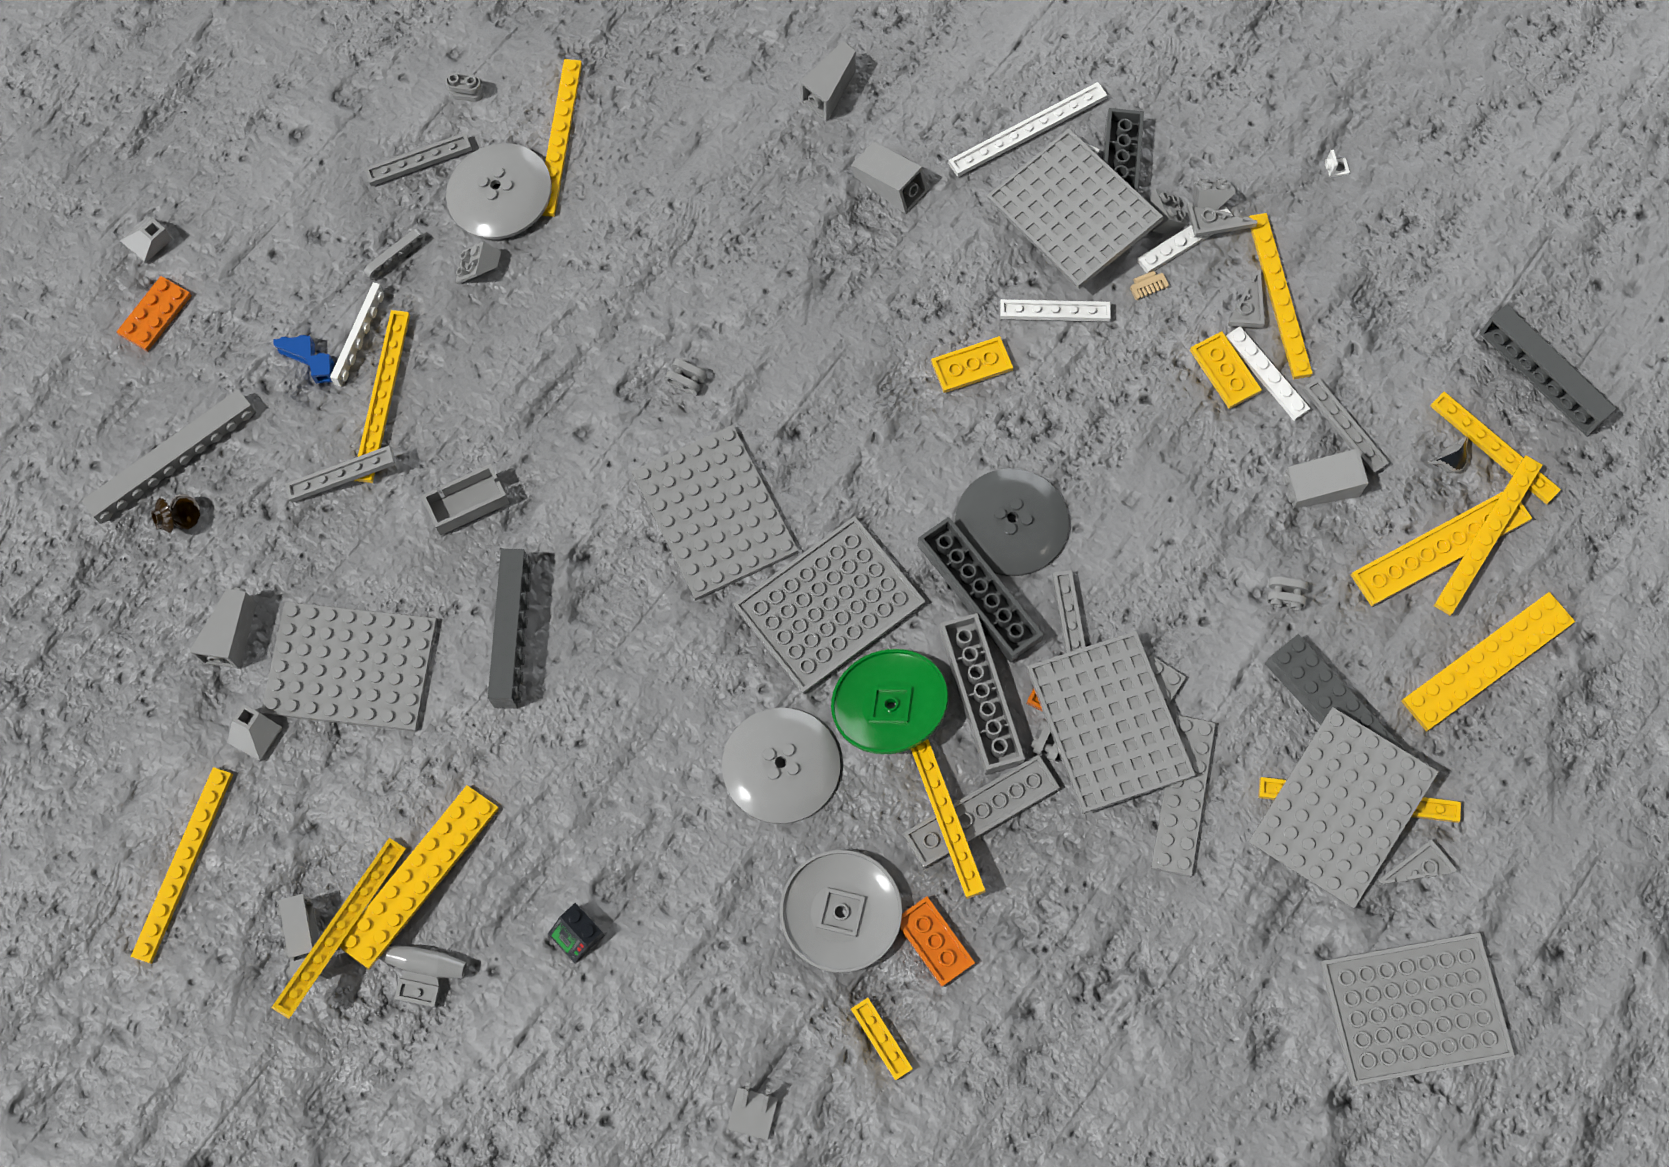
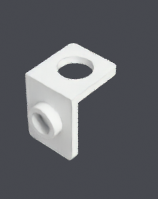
M1330 150L1327 159H1325V167L1328 170L1329 177L1348 175L1350 171L1346 158L1336 159L1334 150ZM1338 163L1343 165V171L1336 170Z

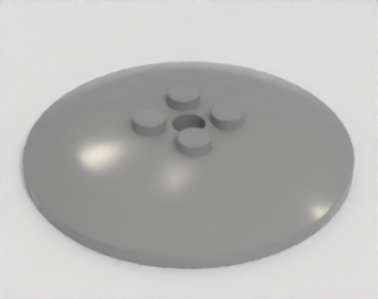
M510 143L485 146L468 155L453 171L446 190L447 207L453 220L465 232L483 239L508 238L531 227L544 213L551 197V177L543 160L526 147ZM495 184H501L498 189H492Z
M792 708L767 709L748 717L731 734L722 758L723 779L732 800L751 817L772 824L795 823L818 812L831 798L840 775L839 751L829 730L815 717ZM777 759H785L787 762L786 766L778 768L775 765Z
M848 850L823 852L802 863L787 881L780 902L781 926L791 948L811 966L833 973L858 971L878 961L894 943L902 918L900 894L890 874L872 858ZM839 907H843L847 911L846 916L843 918H838L835 915V910Z

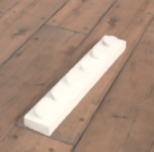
M1225 205L1218 209L1231 213ZM1189 226L1138 257L1137 262L1146 273H1149L1211 235L1194 237L1192 226Z
M372 283L330 378L336 386L342 387L343 382L347 380L348 371L351 365L355 363L356 353L363 345L365 334L369 332L370 322L377 314L379 302L383 301L384 292L380 284Z
M1001 299L1000 319L1110 322V302Z
M1241 327L1226 335V338L1239 357L1294 421L1309 412L1310 407Z

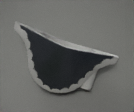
M1463 437L1430 460L1429 463L1439 466L1447 473L1462 471L1467 465L1468 458H1470L1467 452L1468 437Z

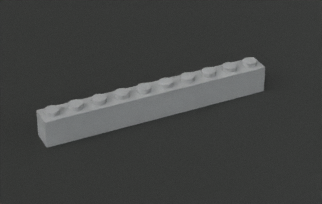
M237 389L81 500V502L100 524L103 521L109 520L117 511L126 508L131 501L140 498L145 491L158 485L159 481L166 476L172 475L176 469L187 464L197 454L204 452L212 443L218 442L226 433L235 430L240 423L250 419L256 411Z

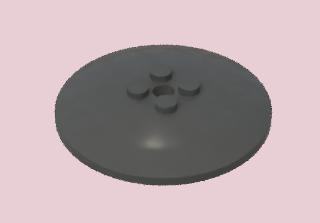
M1008 468L986 473L968 486L958 502L955 525L994 573L1004 576H1023L1044 568L1057 557L1067 538L1069 518L1061 495L1047 480L1026 470ZM1015 515L1018 521L1015 523L1009 522L1007 517Z

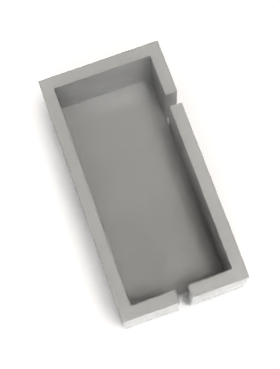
M491 464L441 486L440 488L445 495L444 498H441L437 488L421 495L440 535L509 504L508 498Z
M304 894L278 900L277 914L282 919L283 926L280 927V932L286 942L284 947L285 957L290 959V966L287 967L290 979L320 938L314 902ZM325 968L315 982L327 980Z

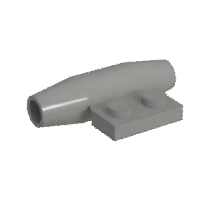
M389 946L383 953L382 959L387 964L405 970L404 974L399 978L394 999L430 1007H436L440 992L438 978L463 979L467 969V962L445 953L412 946Z

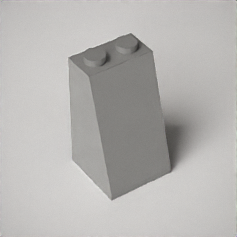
M842 41L800 81L801 102L826 122L829 120L856 71V51L852 45Z
M876 142L867 147L851 165L855 178L904 214L928 191L922 166Z
M1359 449L1287 467L1283 474V483L1288 488V501L1292 502L1293 509L1357 498L1368 485Z
M242 588L226 589L191 647L190 653L202 664L240 669L257 605L246 590Z

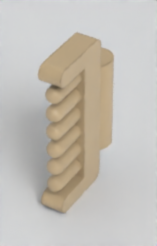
M1154 271L1134 278V284L1131 285L1130 290L1135 300H1139L1140 297L1143 298L1144 295L1147 296L1152 294V292L1155 293L1156 290L1167 289L1169 284L1163 273L1156 275Z

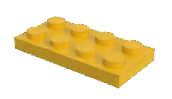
M1222 331L1190 348V352L1229 409L1261 393L1262 389Z
M1000 336L931 359V364L943 393L1013 371L1012 363Z

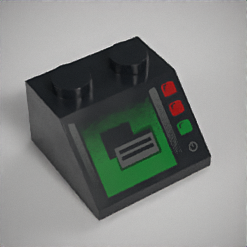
M576 903L558 918L548 932V935L574 964L605 936Z

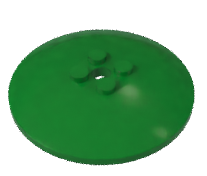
M904 649L881 650L860 658L847 668L839 678L831 699L832 717L839 733L854 747L874 754L900 753L918 746L937 730L947 710L948 690L940 670L923 655ZM888 703H896L894 708H886Z

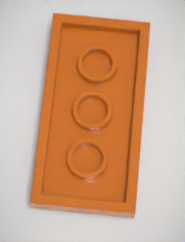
M160 276L116 331L117 334L148 352L191 298V293Z
M928 896L902 913L900 930L941 987L975 964Z

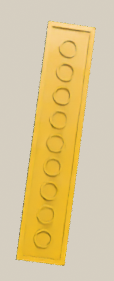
M1502 492L1352 572L1351 577L1371 607L1461 559ZM1521 501L1499 537L1532 519Z
M1548 592L1402 699L1401 702L1427 732L1575 621L1553 595Z
M466 785L362 912L339 948L370 970L499 810L498 806Z

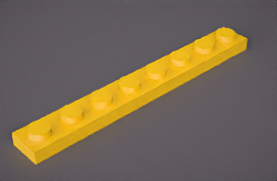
M1443 392L1430 407L1513 476L1523 457L1446 392ZM1541 472L1537 473L1528 488L1546 505L1561 490Z

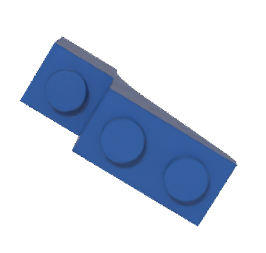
M299 335L292 338L281 337L273 339V344L279 354L310 366L311 376L316 384L333 382L330 376L334 369V361L330 354L319 353L315 355V343L311 336Z

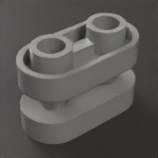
M455 72L446 76L445 83L453 99L477 102L483 98L484 92L480 79L477 76Z
M683 358L675 359L671 365L674 371L667 372L664 377L665 381L684 392L697 395L700 390L697 382L704 383L707 378L706 370L701 366L689 364Z
M1271 577L1269 579V588L1274 590L1268 592L1267 602L1271 606L1290 607L1291 610L1297 611L1306 607L1307 598L1301 594L1307 593V582L1283 577Z
M1043 719L1039 728L1042 732L1039 737L1035 736L1031 747L1034 748L1033 752L1039 755L1042 750L1048 752L1047 759L1055 761L1059 752L1055 742L1053 746L1046 743L1051 731L1046 719Z

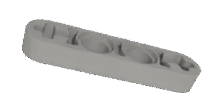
M419 229L412 230L365 267L364 273L371 280L378 278L421 245L425 240V235Z

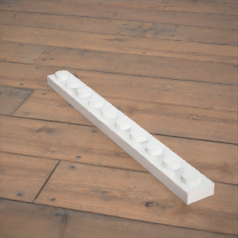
M1097 82L949 160L948 164L956 176L959 177L1107 99V94Z

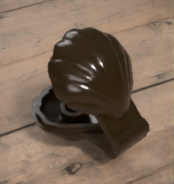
M187 494L176 495L172 498L170 505L163 498H159L156 502L155 510L151 512V517L156 530L163 529L171 533L174 525L181 529H190L198 523L200 506L194 498Z

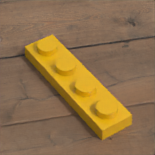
M869 998L852 1007V1013L894 1080H898L913 1070Z

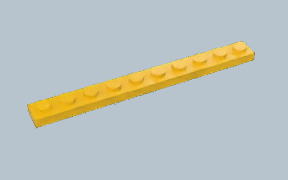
M564 59L545 160L552 183L551 197L541 216L555 217L582 69L581 60Z
M1267 213L1250 215L1249 218L1257 220L1256 227L1250 229L1292 378L1294 380L1311 377L1313 373Z
M391 310L358 457L381 449L409 324V312ZM375 472L354 481L373 483Z
M1525 455L1434 603V607L1449 616L1452 615L1541 469L1542 464Z
M927 739L912 748L911 751L966 899L986 891L931 745Z
M212 768L130 957L152 964L231 782L232 773Z
M1260 777L1258 798L1274 800L1286 780ZM1423 797L1411 817L1459 823L1461 802Z
M388 838L271 1007L272 1009L290 1019L406 849L405 847Z

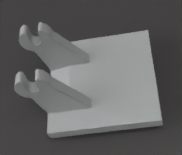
M746 1082L745 1089H737L727 1130L768 1140L778 1098L770 1096L771 1088L768 1087L766 1088L765 1095L750 1091L751 1083Z

